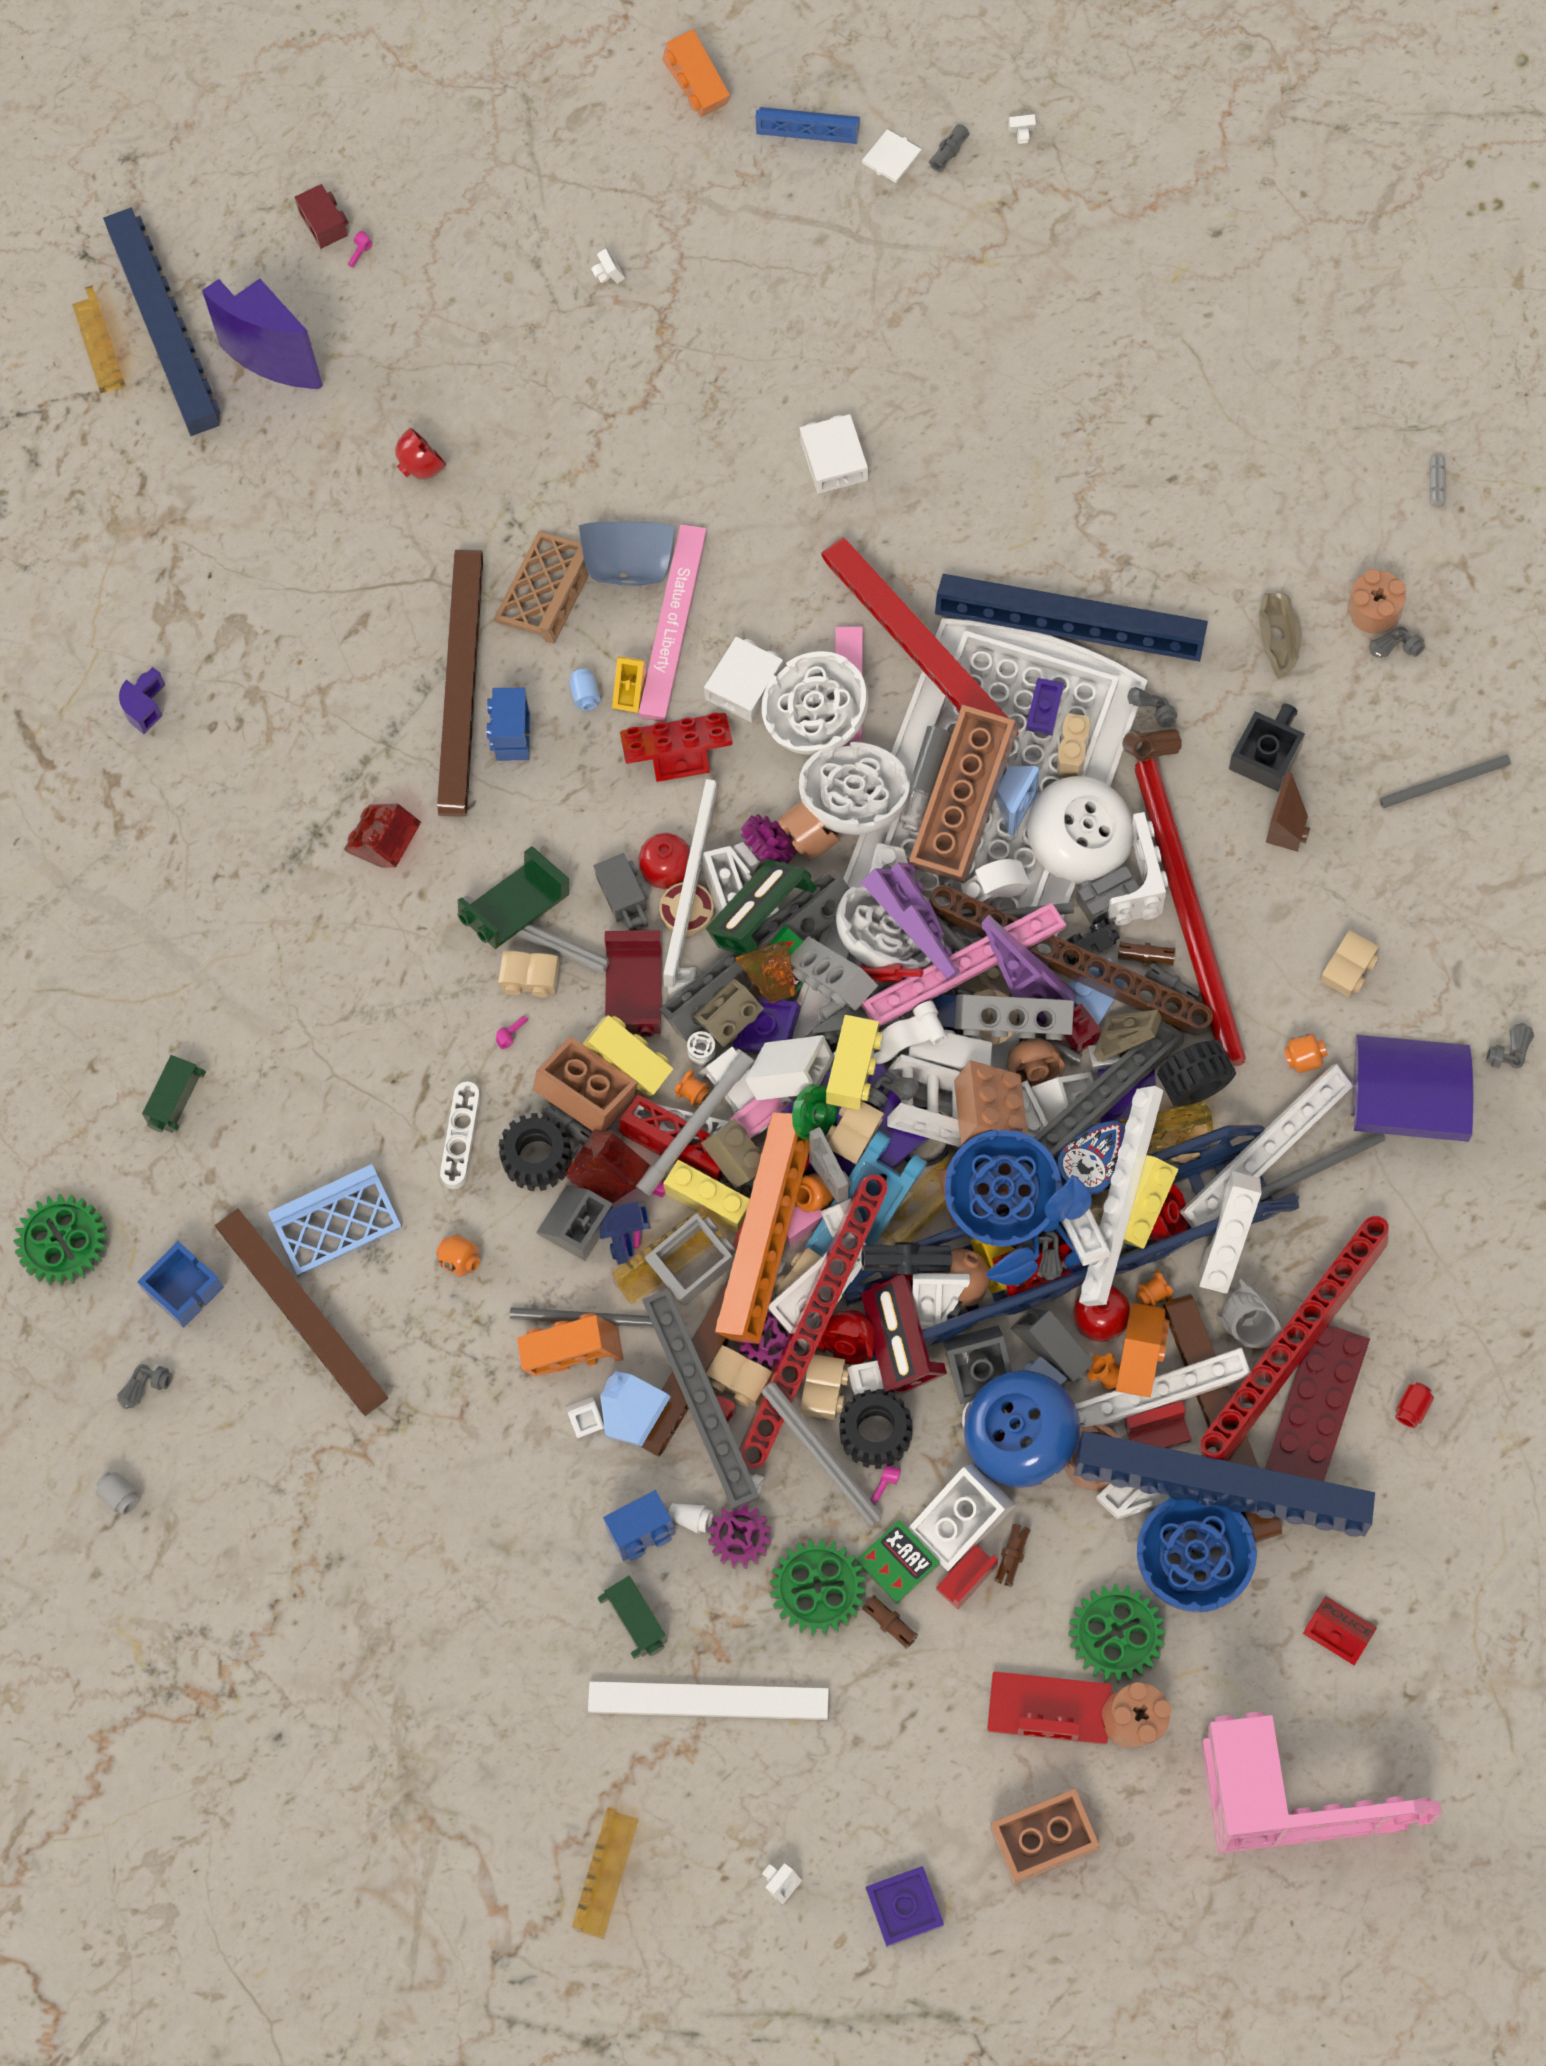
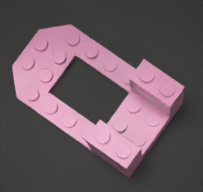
M1261 1711L1245 1714L1246 1718L1233 1719V1715L1216 1717L1215 1722H1211L1208 1727V1738H1204L1201 1743L1218 1853L1408 1830V1824L1418 1822L1419 1826L1433 1824L1442 1814L1440 1801H1431L1430 1798L1404 1801L1403 1796L1385 1799L1383 1804L1373 1805V1800L1355 1802V1807L1342 1809V1804H1330L1323 1806L1324 1811L1311 1812L1310 1807L1294 1809L1292 1810L1293 1814L1288 1815L1273 1716H1264V1712Z

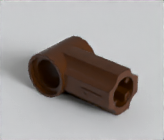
M1177 729L1144 733L1133 730L1125 735L1122 745L1128 754L1140 761H1147L1154 756L1178 754L1182 746V739ZM1142 741L1141 747L1136 750L1138 743Z

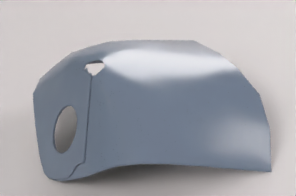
M593 522L578 525L585 566L590 577L595 581L624 586H642L660 583L664 579L669 566L675 526L651 522ZM624 572L628 577H619V573ZM621 581H635L637 583H623Z

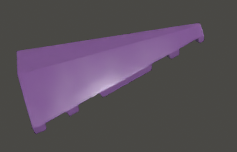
M898 862L891 869L874 868L860 883L947 979L960 973L959 968L955 967L949 958L952 954L951 949L943 946L941 938L944 933L931 903L927 902L921 894L924 887L921 882H916L913 873L916 870L912 863Z
M990 915L982 922V928L987 934L991 949L995 952L999 967L1013 997L1073 1000V1005L1076 1004L1075 990ZM1042 1011L1036 1017L1037 1024L1041 1027L1047 1021L1046 1015Z

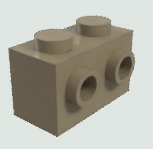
M733 978L693 1017L717 1043L725 1047L728 1043L734 1041L738 1033L748 1024L755 1021L758 1014L764 1008L744 985Z
M735 1119L719 1127L701 1142L734 1188L750 1181L756 1176L762 1151L754 1145L748 1137L746 1129Z

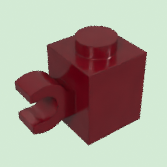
M1083 1004L1073 1007L1072 1035H1063L1072 1049L1080 1053L1088 1048V1046L1096 1043L1101 1035L1100 1027Z

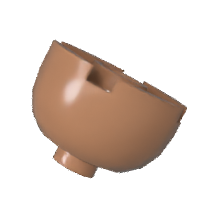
M1029 1038L1022 1040L1013 1047L1008 1055L1006 1068L1007 1071L1020 1074L1021 1083L1028 1081L1032 1089L1033 1086L1052 1080L1058 1074L1061 1077L1064 1073L1065 1065L1055 1045L1046 1039Z
M963 1248L952 1249L950 1271L933 1273L969 1274L970 1284L967 1288L963 1289L958 1297V1301H963L961 1303L962 1306L976 1305L982 1301L991 1280L986 1276V1273L990 1270L989 1266L978 1253Z

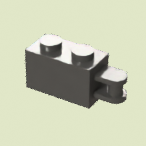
M621 853L593 865L597 881L616 922L624 919L629 931H633L640 926L648 927L643 911L647 910L646 899L649 898L644 884H638L635 878L638 875V871L633 860L627 861L625 854ZM638 914V916L629 919L630 916Z

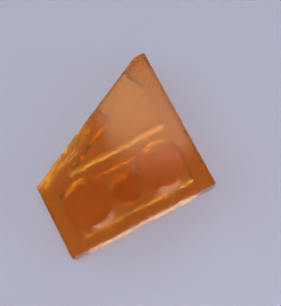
M781 941L735 958L736 963L743 968L751 982L758 987L762 996L771 1004L796 995L787 943Z

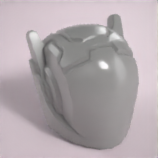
M1240 1279L1241 1288L1237 1289L1228 1298L1222 1309L1223 1316L1217 1315L1216 1319L1224 1325L1223 1328L1245 1347L1263 1348L1271 1346L1281 1333L1280 1319L1276 1307L1268 1298L1257 1292L1246 1279Z

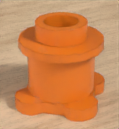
M690 1069L674 1089L676 1092L675 1096L679 1099L684 1096L691 1101L690 1105L693 1107L698 1104L701 1105L711 1092L708 1090L710 1084L699 1081L694 1076V1071Z
M1158 1270L1153 1272L1154 1277L1145 1284L1139 1283L1137 1285L1138 1291L1136 1296L1143 1305L1156 1307V1303L1165 1298L1167 1301L1172 1299L1171 1294H1173V1290Z
M1111 1353L1105 1356L1095 1355L1092 1358L1094 1363L1087 1374V1379L1091 1382L1098 1379L1107 1390L1116 1389L1120 1364L1114 1363L1115 1356Z

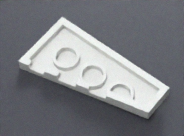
M847 1233L842 1238V1245L846 1249H851L855 1245V1238L851 1233ZM861 1251L838 1301L862 1268ZM826 1253L769 1304L768 1310L789 1334L800 1314ZM838 1259L830 1263V1271L833 1275L838 1276L843 1271V1264ZM822 1286L818 1290L820 1301L827 1302L831 1298V1290L827 1286ZM814 1312L808 1314L805 1320L806 1325L810 1329L816 1328L819 1324L818 1315ZM803 1339L797 1340L796 1342L799 1346L806 1350L807 1343Z

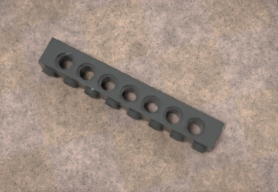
M829 869L813 882L816 887L814 893L803 890L759 926L751 936L761 952L784 925L803 941L808 936L814 938L819 933L827 930L830 924L836 920L837 908L843 895L850 889L843 877ZM729 951L659 1010L674 1031L688 1042L692 1034L704 1029L693 1016L715 996L717 990H721L733 978L744 985L749 991L763 982L749 969L755 959Z

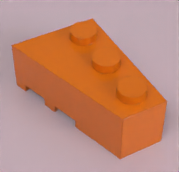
M694 29L668 41L662 61L688 97L691 108L702 117L726 105L730 94Z
M1131 1302L1116 1386L1117 1392L1151 1398L1157 1361H1164L1170 1322V1320L1164 1319L1166 1309Z
M594 1313L581 1315L579 1320L573 1322H556L552 1328L545 1330L541 1328L531 1329L526 1332L527 1335L517 1337L522 1371L532 1376L570 1370V1365L587 1361V1366L597 1365L596 1359L613 1357L614 1361L624 1360L618 1327Z

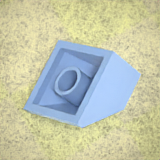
M1011 766L1002 775L996 793V802L1007 832L1011 836L1015 835L1038 792L1039 768L1036 766Z
M614 1371L613 1375L606 1381L605 1388L600 1395L605 1435L611 1439L642 1447L671 1396L631 1374Z

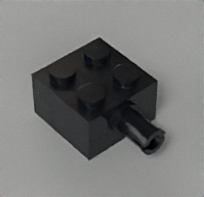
M1284 703L1275 720L1255 711L1231 755L1229 770L1279 792L1286 772L1290 771L1303 745L1305 733L1290 727L1298 710L1294 706Z

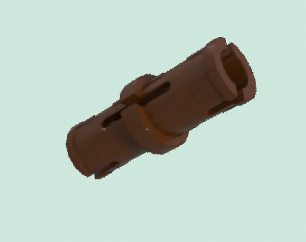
M1120 941L1118 959L1142 961V964L1146 965L1150 962L1173 966L1176 948L1152 946L1151 943L1147 942L1143 945Z
M1018 1524L1012 1525L1006 1548L1002 1549L1001 1556L1003 1558L997 1576L994 1579L997 1583L1002 1584L1005 1573H1007L1004 1585L1009 1587L1013 1586L1018 1565L1024 1560L1025 1556L1022 1553L1028 1535L1031 1532L1029 1528L1024 1527L1020 1538H1018L1021 1525Z
M875 1595L865 1602L867 1606L863 1605L862 1610L881 1625L880 1629L884 1633L888 1632L905 1649L915 1642L914 1639H917L918 1633L914 1632L900 1619L898 1612H892Z

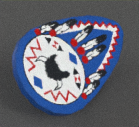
M1118 1121L1104 1122L1089 1128L1070 1141L1061 1150L1056 1160L1061 1180L1066 1184L1071 1175L1076 1176L1087 1187L1090 1195L1100 1193L1107 1188L1117 1164L1118 1151L1125 1134L1124 1126Z

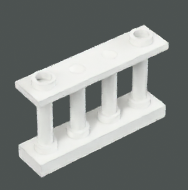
M901 1054L888 1068V1073H893L900 1077L915 1078L917 1082L927 1084V1110L913 1106V1098L901 1100V1103L887 1117V1126L962 1147L954 1080L960 1074V1071ZM939 1088L952 1092V1118L938 1113Z

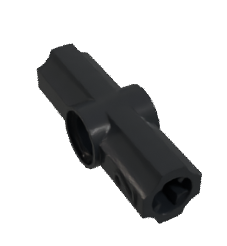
M896 1242L894 1245H863L861 1251L862 1270L893 1271V1273L918 1274L919 1271H950L952 1265L951 1246L920 1245L915 1242Z

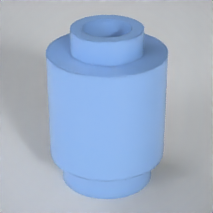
M589 669L574 671L570 675L569 685L575 707L583 711L595 709L601 702L595 675Z

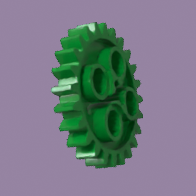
M59 1194L57 1202H53L50 1196H48L47 1205L43 1206L37 1201L38 1210L33 1211L28 1208L29 1219H19L24 1228H15L16 1233L21 1236V1238L13 1240L15 1245L20 1247L15 1250V1254L18 1257H23L19 1263L22 1267H27L26 1272L30 1276L35 1274L37 1281L41 1282L46 1276L48 1285H52L54 1280L57 1279L60 1286H63L65 1278H68L72 1284H75V1275L79 1274L85 1279L84 1270L89 1269L94 1272L95 1268L92 1262H102L98 1252L107 1251L106 1247L100 1243L108 1240L107 1235L101 1233L107 1227L103 1222H100L103 1219L100 1213H95L96 1209L92 1204L86 1207L87 1203L83 1198L76 1203L73 1195H70L68 1200L65 1201L63 1196ZM65 1217H72V1221L68 1225H60ZM49 1220L54 1222L67 1246L70 1248L74 1255L73 1260L68 1258L66 1252L59 1244L58 1239L48 1225ZM48 1232L44 1240L36 1241L39 1233ZM86 1239L83 1247L74 1248L78 1240ZM61 1254V1259L57 1263H50L52 1256Z
M809 1539L808 1548L805 1549L800 1543H797L798 1552L794 1553L792 1550L787 1549L789 1559L786 1560L780 1557L778 1559L782 1569L773 1568L772 1570L773 1574L778 1577V1579L770 1580V1586L778 1588L770 1592L771 1598L779 1599L773 1604L774 1610L783 1608L784 1610L779 1615L780 1619L783 1620L790 1617L789 1628L794 1627L797 1623L800 1624V1634L807 1627L810 1628L813 1637L817 1629H821L823 1635L827 1636L828 1627H832L838 1633V1623L841 1622L848 1627L849 1621L847 1616L850 1615L855 1618L858 1616L857 1611L853 1607H863V1601L857 1598V1596L866 1595V1590L858 1587L866 1583L865 1577L856 1576L862 1571V1566L853 1567L852 1565L856 1561L855 1555L846 1558L847 1548L844 1547L837 1552L836 1542L834 1541L829 1548L825 1547L824 1539H821L819 1546L816 1547L812 1539ZM826 1565H834L838 1568V1573L835 1576L827 1577L822 1573V1569ZM803 1569L809 1573V1576L805 1581L799 1582L793 1578L794 1572ZM840 1581L844 1582L843 1586H829ZM815 1582H820L822 1586L821 1593H816L815 1589H813ZM793 1589H807L796 1594L792 1593ZM836 1593L843 1597V1601L840 1605L832 1606L827 1602L828 1596ZM803 1598H808L813 1601L814 1605L810 1610L803 1611L798 1608V1602Z
M1114 1584L1112 1592H1108L1107 1588L1102 1586L1100 1596L1092 1590L1090 1591L1091 1601L1085 1598L1081 1599L1080 1602L1084 1609L1074 1608L1073 1613L1079 1619L1072 1618L1069 1622L1071 1626L1076 1628L1068 1632V1637L1076 1638L1070 1644V1649L1080 1650L1075 1655V1660L1083 1658L1086 1660L1083 1665L1084 1670L1090 1666L1094 1667L1093 1677H1096L1101 1671L1104 1673L1105 1682L1108 1681L1110 1675H1115L1116 1682L1120 1683L1121 1676L1125 1674L1130 1682L1133 1679L1134 1671L1141 1677L1144 1675L1143 1665L1149 1669L1153 1668L1154 1664L1150 1657L1159 1660L1161 1654L1155 1648H1164L1165 1643L1157 1638L1165 1636L1166 1630L1157 1627L1163 1624L1164 1618L1154 1617L1159 1608L1153 1607L1149 1609L1150 1597L1143 1601L1139 1599L1141 1590L1131 1595L1128 1585L1123 1592H1119L1117 1584ZM1117 1607H1124L1129 1611L1130 1616L1127 1619H1119L1114 1615L1113 1611ZM1133 1620H1140L1139 1624L1133 1625L1125 1629L1122 1633L1121 1639H1119L1118 1636H1113L1112 1638L1107 1640L1102 1646L1098 1648L1094 1647V1644L1096 1642H1100L1110 1637L1112 1633V1628H1115L1116 1631H1120L1124 1627L1129 1625ZM1092 1622H1099L1103 1625L1104 1632L1099 1635L1093 1634L1089 1631L1088 1625ZM1134 1632H1139L1143 1634L1146 1642L1142 1645H1135L1130 1641L1129 1636ZM1114 1647L1119 1651L1120 1657L1117 1660H1109L1105 1657L1104 1650Z

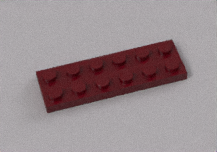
M1332 1325L1326 1327L1300 1362L1265 1469L1320 1481L1325 1480L1370 1338Z

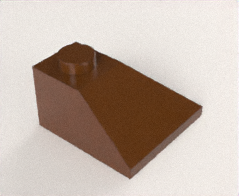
M1286 772L1271 818L1266 843L1298 852L1300 843L1306 844L1310 827H1306L1308 815L1293 775L1290 772Z

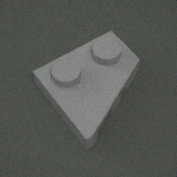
M821 1128L810 1131L809 1162L823 1180L838 1204L848 1200L849 1178L841 1170Z

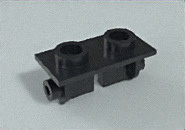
M1103 919L1089 926L1090 932L1081 936L1080 933H1077L1066 939V941L1092 953L1094 952L1091 945L1094 944L1098 953L1117 944L1120 936L1115 929L1112 931L1110 929V926L1114 925L1115 922L1105 923ZM1067 955L1069 963L1074 965L1076 963L1075 958Z

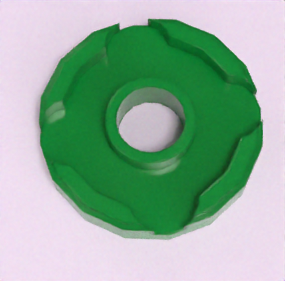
M808 1085L798 1094L794 1102L792 1126L796 1135L802 1140L810 1141V1131L819 1127L826 1137L827 1134L825 1133L828 1128H831L835 1123L837 1106L826 1104L827 1086Z

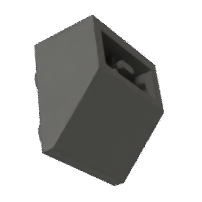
M566 1185L537 1230V1234L586 1261L615 1215L613 1203L590 1190Z

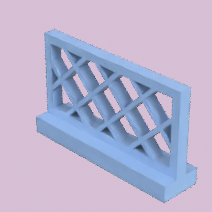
M372 1164L268 1212L297 1276L402 1228ZM376 1185L380 1193L376 1205L361 1200L364 1189ZM358 1193L357 1198L351 1197L352 1195ZM347 1199L355 1202L350 1217L335 1212L339 1201ZM382 1200L386 1208L380 1207V1203ZM333 1204L331 1210L325 1209L326 1207ZM359 1204L374 1209L369 1224L353 1219ZM321 1211L329 1214L324 1229L309 1224L313 1213ZM377 1211L389 1214L394 1224L383 1229L373 1226ZM333 1216L348 1221L343 1236L327 1231ZM304 1217H307L305 1223L298 1221ZM292 1223L303 1226L298 1241L286 1238L282 1228ZM352 1223L367 1227L364 1237L358 1241L347 1238ZM307 1228L322 1233L317 1248L302 1243ZM371 1229L377 1231L369 1235ZM326 1235L341 1240L338 1249L332 1253L320 1250ZM345 1241L351 1243L343 1247ZM289 1243L296 1245L294 1252L292 1251ZM300 1247L315 1252L311 1263L302 1267L299 1266L296 1260ZM319 1253L325 1255L324 1257L317 1259Z

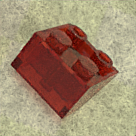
M398 803L370 804L362 811L361 820L356 829L349 834L348 843L344 850L381 868H396L419 828L421 821Z
M594 1129L564 1176L578 1188L590 1190L609 1202L614 1203L636 1188V1185L642 1179L650 1164L613 1132Z

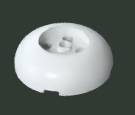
M810 652L786 663L787 666L777 676H772L764 691L762 717L767 730L781 746L802 755H813L819 750L834 747L837 749L844 746L860 730L867 715L869 695L862 674L847 658L832 652ZM834 691L835 699L829 700V693ZM830 716H835L833 720L826 722ZM804 718H809L810 721H807V720H803V721H802V719H804Z
M850 742V746L819 750L806 761L799 778L800 797L805 807L827 829L849 835L868 834L888 826L901 814L909 796L910 782L908 781L903 764L890 752L867 743ZM872 790L873 793L869 795L867 792Z
M1071 776L1054 781L1036 796L1031 805L1029 821H1027V835L1034 855L1044 868L1058 878L1062 877L1074 881L1075 884H1082L1087 880L1095 882L1112 870L1119 869L1124 865L1129 857L1134 841L1133 819L1123 798L1109 785L1091 777ZM1085 805L1091 808V813L1085 810ZM1065 815H1069L1072 818L1070 825L1065 824ZM1099 830L1105 833L1106 837H1102L1099 834ZM1085 841L1086 847L1079 845L1077 842Z
M853 886L845 892L837 908L836 925L844 946L857 960L870 968L903 965V969H925L933 963L927 956L924 961L919 963L917 960L912 959V957L923 951L865 887L855 888ZM942 936L941 941L944 946V937Z

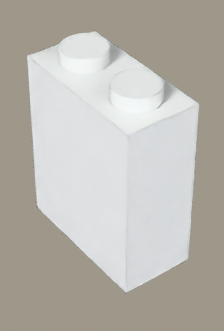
M850 414L845 416L837 415L830 420L818 423L810 422L803 427H799L800 442L817 494L868 481L867 463Z
M735 637L704 686L705 700L752 723L762 708V698L773 675L777 676L784 669L783 659L773 651H765L759 648L749 639L742 640Z
M823 1035L767 1042L762 1047L745 1079L756 1100L798 1096L806 1086L821 1084L834 1059V1055Z

